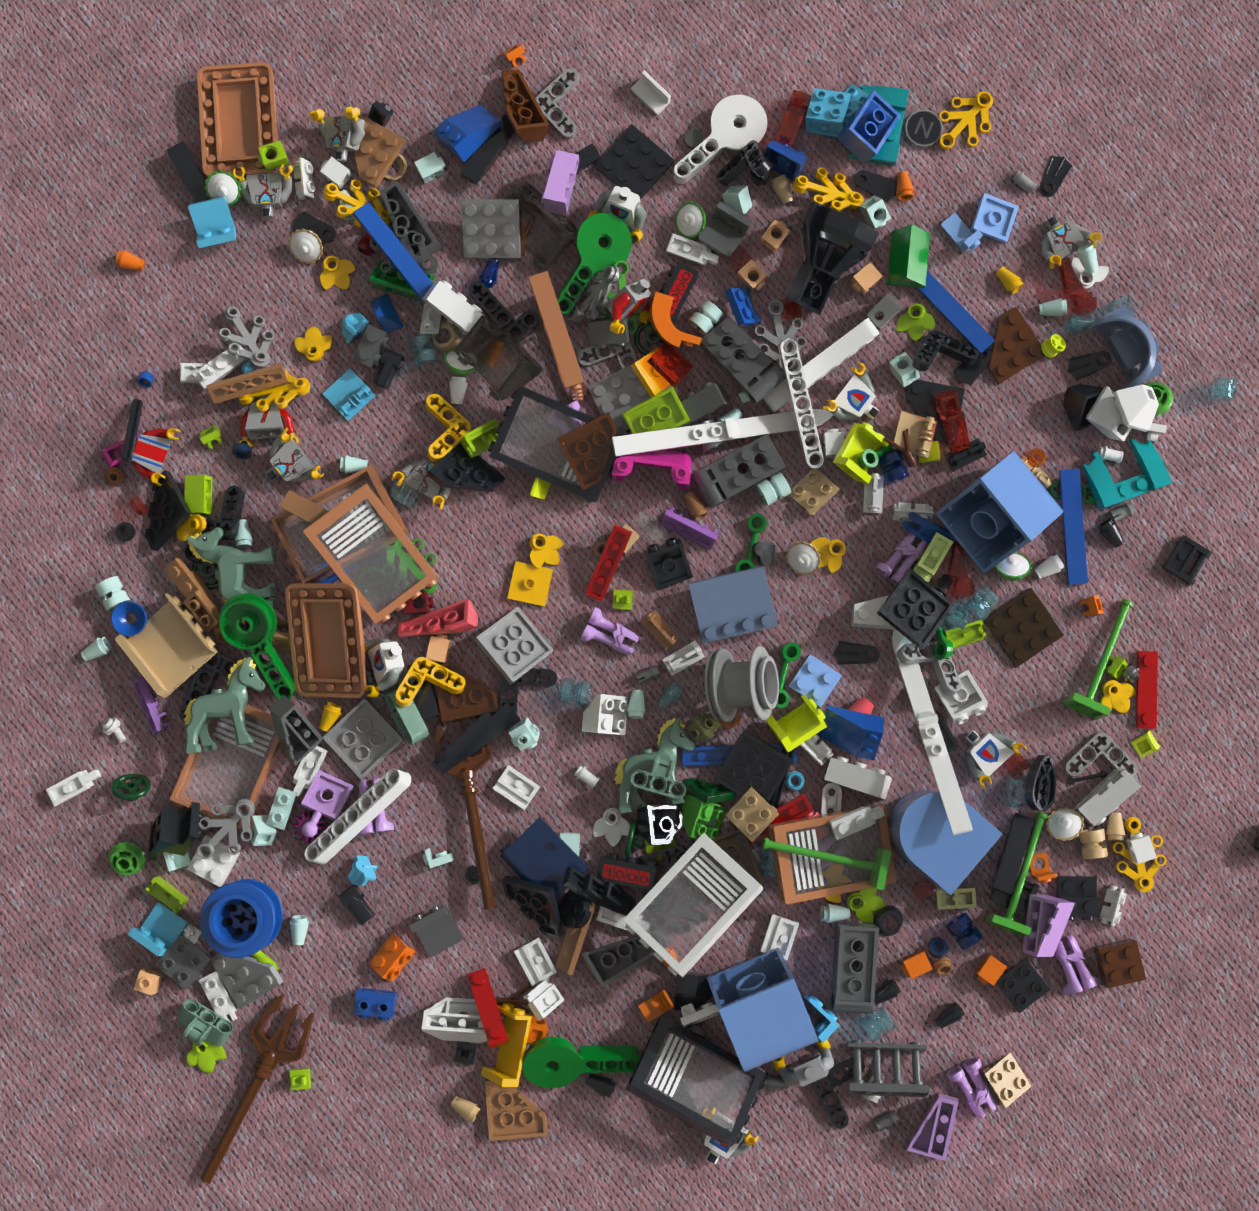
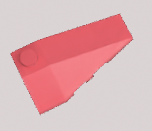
M468 598L400 622L398 636L453 634L471 631L478 627V615Z

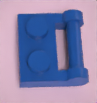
M748 287L730 288L725 291L738 326H753L762 322L760 316L756 314L749 296L750 291Z

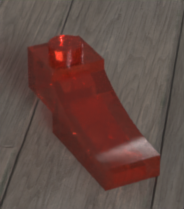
M793 90L775 140L793 146L811 95Z
M1070 257L1061 259L1059 270L1065 299L1073 298L1076 317L1092 314L1097 307L1096 298L1093 297L1092 292H1088L1079 282L1073 270Z
M948 389L934 394L936 409L942 420L950 451L955 453L970 448L965 415L960 408L958 392Z
M955 540L948 575L955 578L951 597L967 600L970 596H973L975 585L972 584L973 579H969L966 571L964 548Z

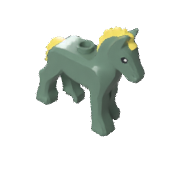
M216 527L202 535L196 533L195 536L189 535L187 537L188 544L190 545L189 548L196 558L202 559L203 562L216 563L218 565V569L215 570V579L219 580V591L225 603L231 597L242 593H251L260 597L277 596V582H270L267 586L253 589L244 584L246 564L276 563V551L273 550V546L259 552H244L231 546L218 545L220 538L224 535L223 529L220 527ZM275 598L267 599L266 601L269 602L275 611Z
M252 657L239 660L237 664L231 667L230 674H228L229 681L227 682L228 690L226 692H223V689L212 690L211 694L198 697L188 703L184 712L186 715L184 721L185 725H187L185 729L187 734L185 754L202 752L201 746L198 743V735L204 752L219 749L218 743L212 739L208 730L211 718L232 717L236 746L254 743L245 725L244 714L248 701V687L259 692L265 689V683L258 676L255 670L256 664H253Z
M681 717L677 720L675 718L668 720L660 728V734L657 736V752H653V749L641 750V755L632 756L619 762L615 771L617 775L614 778L615 784H620L618 788L620 794L619 814L637 811V809L647 806L641 800L637 788L631 784V775L637 770L651 773L656 755L665 760H675L670 779L676 780L674 772L677 763V747L683 748L687 752L694 749V743L687 736L684 730L685 724H682ZM636 775L634 777V782L637 784L639 778L644 777L643 775ZM676 785L673 786L671 789L673 795H681ZM665 797L666 805L685 802L684 798L674 800Z

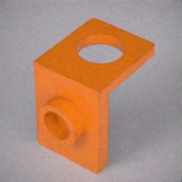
M1046 852L1033 855L1030 870L1034 880L1046 883L1050 882L1051 878L1057 877V874L1050 870ZM1037 858H1041L1045 862L1044 868L1040 870L1036 869L1033 865L1034 860Z
M663 990L637 1007L645 1021L649 1023L675 1006L666 991Z

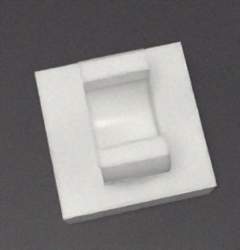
M1152 423L1147 433V440L1157 442L1159 433H1166L1167 425Z

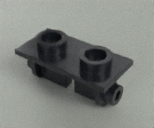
M978 438L945 454L952 471L954 472L986 456L987 454L984 450L986 445L984 442H980Z

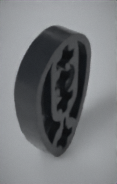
M1038 755L1028 773L1025 785V800L1032 810L1046 811L1052 806L1055 799L1056 774L1052 757L1050 755Z

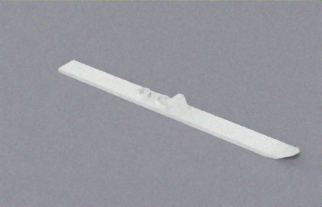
M812 409L816 427L833 417L830 411ZM792 411L735 420L725 419L721 422L612 437L615 457L796 431L797 427ZM809 417L802 418L801 426H808L810 423Z
M893 630V651L952 834L957 835L973 831L938 724V716L934 712L919 663L904 664L897 657V651L903 645L912 644V642L899 631Z

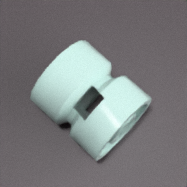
M705 300L699 307V312H695L688 322L695 329L699 326L701 328L699 332L706 336L713 330V324H718L724 317V314L712 302Z
M781 472L771 476L770 481L763 480L756 484L760 495H764L762 499L767 506L776 502L778 497L783 498L791 494V489Z
M118 576L108 578L95 586L99 597L104 598L102 603L108 612L113 611L120 603L130 601L126 591L121 590L123 585Z

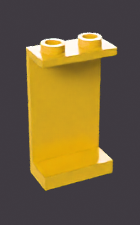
M503 1003V1006L498 1005L501 1013L506 1015L504 1027L509 1042L500 1045L496 1067H482L481 1075L501 1087H518L532 1016L526 1014L523 1009L514 1008L513 1004Z

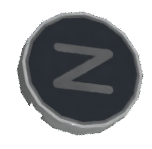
M919 110L910 115L904 130L911 144L916 147L927 148L937 143L942 135L943 126L938 115L932 111Z

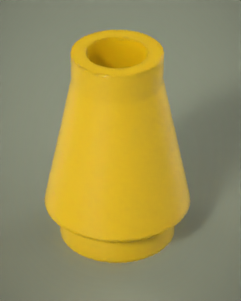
M1004 266L995 274L1008 293L1015 294L1024 284L1021 281L1022 278L1010 272Z
M327 702V705H324L319 728L329 732L342 714V707L335 703Z

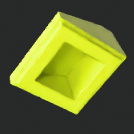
M938 441L932 442L928 458L918 455L919 463L938 462L940 460Z
M536 477L530 492L531 496L545 499L551 483Z
M1147 731L1131 742L1140 758L1157 751L1160 747L1150 731Z

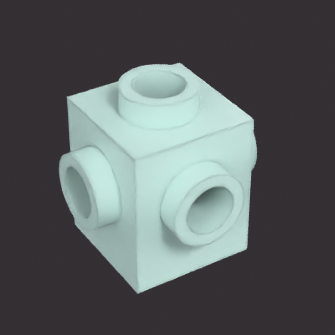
M528 717L520 720L508 732L513 745L518 747L520 751L526 748L530 750L535 747L540 736L538 727L532 724Z

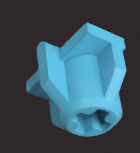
M348 314L341 322L342 334L347 339L346 342L348 344L353 343L370 322L362 314Z
M356 855L352 863V869L348 874L349 881L358 886H365L368 880L375 881L377 877L374 872L377 869V865H371L368 856Z

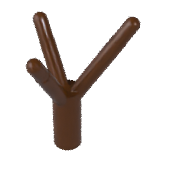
M532 215L526 229V220H522L520 231L521 256H525V238L535 220V215Z
M909 429L902 432L905 449L885 437L884 441L904 454L909 467L917 465L910 450Z
M527 985L510 997L495 998L497 1005L502 1006L503 1003L513 1004L515 1008H520L530 1013L529 1009L521 1006H528V1001L513 999L530 989L531 985Z

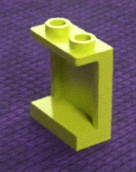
M865 422L862 424L854 423L833 463L855 481L869 484L872 477L866 473V469L859 465L858 455L866 449L877 451L881 446L888 447L889 443L884 441L885 437L882 434L873 431V427Z
M804 694L801 695L804 702L802 705L777 721L772 715L766 720L770 729L787 752H790L827 727L824 722L826 717L820 708L816 710L817 705L813 699H807Z

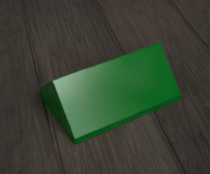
M912 224L892 231L888 286L925 288L930 233Z
M381 260L369 278L372 288L421 301L407 282L398 278V271L396 269L392 270L389 274H385L380 269V265L384 261ZM388 264L384 266L385 271L389 269ZM426 274L433 283L435 275Z

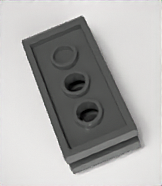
M729 316L701 339L700 343L703 345L702 349L756 404L786 379L783 372L773 364V361Z
M766 434L695 472L692 478L709 509H712L756 486V484L763 480L769 479L778 472H782L786 466L769 435ZM754 458H763L764 464H756ZM745 466L748 472L741 474L737 468Z
M835 922L831 985L833 992L830 1001L832 1012L872 1013L875 999L879 927L875 926V924ZM859 941V945L853 948V943ZM858 960V964L855 967H851L852 963Z

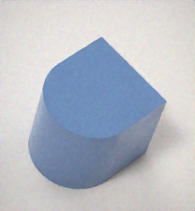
M1012 451L935 514L981 571L985 573L1031 542L1064 511L1017 453Z
M917 790L911 792L897 802L890 814L888 827L891 832V844L895 851L930 883L943 892L952 895L1002 836V833L964 801L973 831L953 835L939 791Z
M779 947L707 977L718 1010L744 1072L818 1042L796 982Z

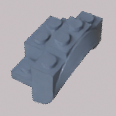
M1126 305L1106 314L1087 326L1089 332L1099 329L1126 377L1128 384L1122 386L1121 389L1141 385L1163 372L1162 364L1156 358L1157 353L1160 352L1158 341L1153 338L1149 325L1142 318H1134L1133 312ZM1115 328L1121 329L1120 331L1115 332ZM1140 364L1139 370L1136 369L1135 366Z

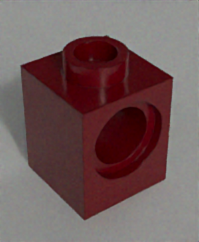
M425 592L414 600L408 599L404 602L406 604L405 614L429 613L430 608H433V597H429V594ZM421 598L424 600V605L422 608L417 609L414 603L417 599Z

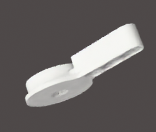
M732 95L721 100L712 112V132L710 136L675 165L673 172L674 181L678 184L687 183L721 154L724 148L732 151H741L752 140L759 143L767 129V116L763 107L755 99L745 95ZM743 122V127L736 128L734 123ZM706 147H713L715 151L709 152L706 150ZM697 158L701 162L695 164L692 162V159ZM679 170H683V171H685L687 174L684 175V176H681V175H679L677 172H678Z

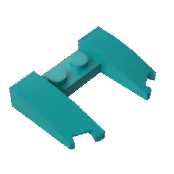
M861 85L860 89L868 95L873 90L877 92L901 115L877 155L867 161L895 166L909 90L895 87ZM853 153L848 155L850 159L860 160Z
M1134 438L1129 440L1142 474L1114 484L1098 452H1094L1091 455L1094 460L1089 465L1085 463L1082 465L1098 510L1172 483L1169 473L1151 441H1147V444L1138 443L1137 439Z

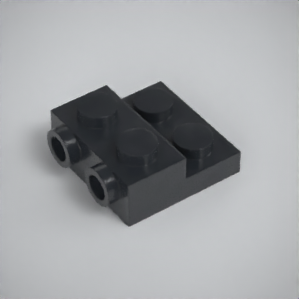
M675 537L665 540L663 545L651 544L647 546L644 554L657 590L693 578L680 539L676 540Z
M1057 876V898L1075 903L1068 920H1074V916L1082 917V920L1093 921L1094 917H1099L1096 876Z

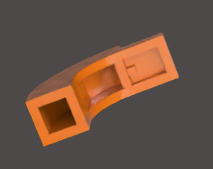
M652 292L649 303V317L657 335L674 347H680L681 341H683L682 345L692 348L694 345H700L701 337L681 332L673 325L670 318V309L674 297L659 292Z

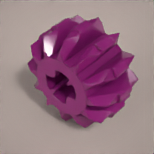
M309 810L308 815L305 811L301 812V817H295L299 824L292 825V827L298 828L297 831L293 832L294 835L300 833L301 835L298 840L302 841L305 838L307 844L310 843L311 839L314 841L322 833L319 830H326V826H320V823L325 822V819H320L317 823L318 831L315 836L306 837L302 833V826L306 822H310L313 816V811Z

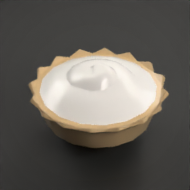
M296 230L288 238L290 253L294 255V258L299 259L300 262L307 264L315 263L323 255L321 240L311 230Z
M804 541L796 542L787 549V563L796 574L800 573L802 576L806 574L810 576L820 568V554L812 544Z
M1068 807L1058 808L1057 811H1052L1051 815L1048 816L1046 830L1055 839L1069 841L1078 837L1083 832L1084 818L1075 809H1069Z

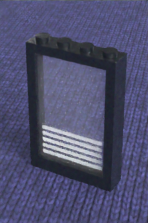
M519 385V388L515 387L510 397L513 399L511 406H506L503 416L506 417L503 424L499 423L496 434H498L496 442L492 440L488 449L491 452L489 457L596 503L615 459L613 444L601 481L583 490L557 441V437L595 419V417L522 385ZM617 427L615 437L625 435L626 431Z
M662 1015L651 1032L625 1090L730 1148L734 1144H738L742 1138L743 1125L746 1126L750 1119L748 1113L750 1108H753L757 1102L756 1094L764 1085L765 1080L763 1077L765 1072L758 1068L744 1072L737 1056Z

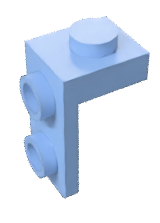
M953 213L941 223L943 230L963 253H966L969 249L973 251L981 244L979 241L983 235L980 231L977 230L973 234L956 213Z

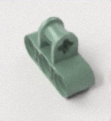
M406 689L405 694H404L403 696H401V699H402V700H404L405 698H407V695H408V690H407V689ZM395 690L386 694L385 700L391 711L389 717L393 718L398 728L397 732H402L405 740L410 745L427 738L429 732L416 705L412 701L407 707L398 706L395 702L397 691Z
M656 755L651 773L637 770L631 775V784L640 790L674 800L683 798L686 793V787L682 782L670 779L675 760H665ZM638 774L645 777V782L641 785H637L634 782V777ZM661 780L664 783L663 789L655 790L652 786L653 782ZM675 785L682 787L683 792L679 796L673 795L671 791Z
M193 999L185 1000L177 1015L178 1022L187 1027L182 1037H187L194 1041L198 1047L205 1040L216 1046H224L233 1031L231 1022Z

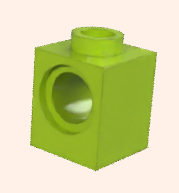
M280 140L258 147L260 152L257 155L260 165L265 166L267 171L280 168L283 164L284 166L289 165L284 146ZM270 154H276L274 159H268Z

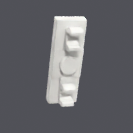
M227 349L194 372L192 376L206 390V385L218 382L248 359L232 356L228 353Z

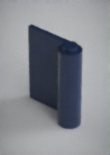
M541 817L512 845L507 843L500 850L502 853L500 857L522 880L553 887L556 899L567 889L563 885L566 868L572 866L582 874L589 868Z

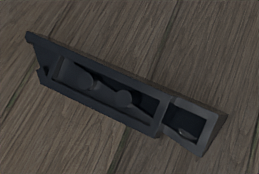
M507 703L493 716L486 711L432 763L441 773L447 772L520 721V717Z

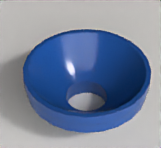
M132 601L120 603L115 607L111 615L114 629L124 636L139 634L146 627L148 620L143 606ZM131 612L135 613L138 617L137 622L134 624L127 621V616Z

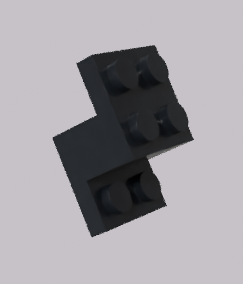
M192 802L187 811L168 807L161 809L151 824L147 859L155 861L159 854L163 852L185 856L187 851L192 849L194 841L199 839L201 829L198 828V823L202 817L200 803Z

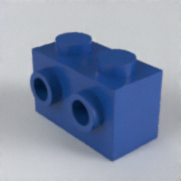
M358 988L356 990L353 1014H358L359 1018L368 1019L370 1016H377L378 1020L388 1021L395 1016L397 992Z

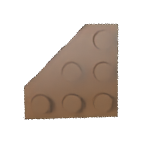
M359 115L357 117L365 121V135L360 142L359 150L354 151L359 177L362 181L378 188L405 145L406 139Z
M489 1079L485 1080L489 1141L548 1136L547 1114L516 1087H501Z

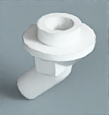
M116 717L112 719L107 718L102 724V732L107 735L114 733L119 743L126 741V737L119 728L121 722Z

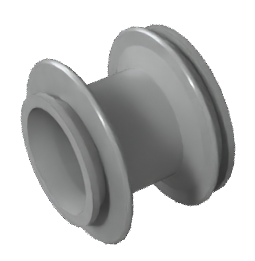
M757 646L752 652L750 661L735 662L732 654L725 648L710 653L705 668V694L713 718L718 721L730 722L734 718L738 707L753 706L760 720L768 719L778 701L779 678L776 664L764 647Z

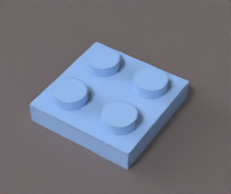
M984 193L981 196L971 230L974 232L979 230L982 235L1006 243L1019 206Z
M809 654L789 687L801 695L804 694L807 699L812 698L815 704L821 708L842 675Z

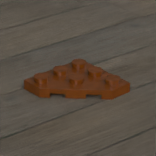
M1017 307L999 317L992 349V359L988 367L998 385L1045 356L1041 350V343Z
M609 412L557 437V441L583 490L601 481L613 444L612 437H615L617 427Z
M451 662L439 664L461 675L466 683L464 690L460 694H452L435 685L442 723L480 716L486 711L489 714L499 711L495 691L486 687ZM434 673L436 679L444 678L443 673ZM456 681V683L453 684V686L457 687L459 685V682Z

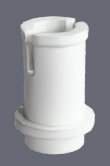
M1100 446L1097 451L1102 461L1105 459L1121 463L1123 459V451L1109 449L1107 446Z
M580 766L574 774L577 780H582L592 789L600 779L586 770L585 766L584 768Z

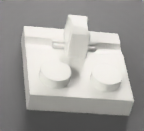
M707 1003L701 1006L702 1010L697 1012L692 1004L681 1007L683 1017L680 1020L683 1027L687 1028L690 1025H695L720 1015L717 1004Z

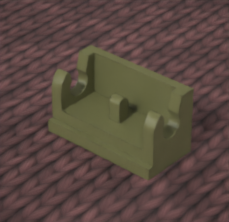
M975 888L956 889L952 895L942 890L933 892V896H935L934 909L977 908Z

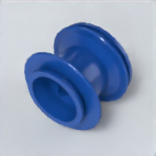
M240 879L217 888L206 899L200 914L201 932L207 944L217 953L230 958L248 957L267 947L277 937L283 922V909L277 894L265 883L253 879ZM244 901L249 903L250 907H246ZM231 904L237 906L236 911L231 910ZM245 913V916L249 919L243 921L244 918L241 917V914ZM228 917L233 919L232 925L227 923ZM252 923L256 926L255 931L251 930L250 926ZM238 927L243 929L242 935L237 933Z

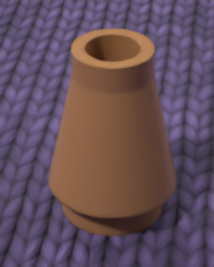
M693 491L683 497L690 516L695 521L704 518L708 514L707 507Z

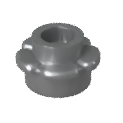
M1133 665L1129 666L1122 673L1124 681L1126 683L1135 682L1140 677L1138 673L1140 669L1135 668Z

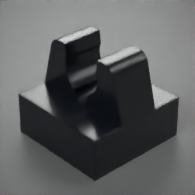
M376 101L372 104L368 117L385 127L394 111L392 109L388 111L385 108L386 103Z
M458 1041L454 1061L473 1065L477 1044Z

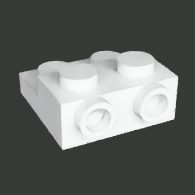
M969 670L958 675L961 689L955 695L949 696L945 694L940 684L934 687L936 694L944 705V710L953 724L957 722L958 724L968 721V717L974 713L976 716L981 715L986 711L985 708L988 705V701Z

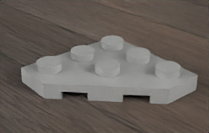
M217 954L210 959V962L239 1010L284 982L272 964L257 962V959L249 956L230 958Z

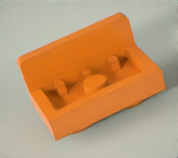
M392 933L368 964L381 978L393 981L399 976L402 968L412 959L416 951L407 946L396 934Z

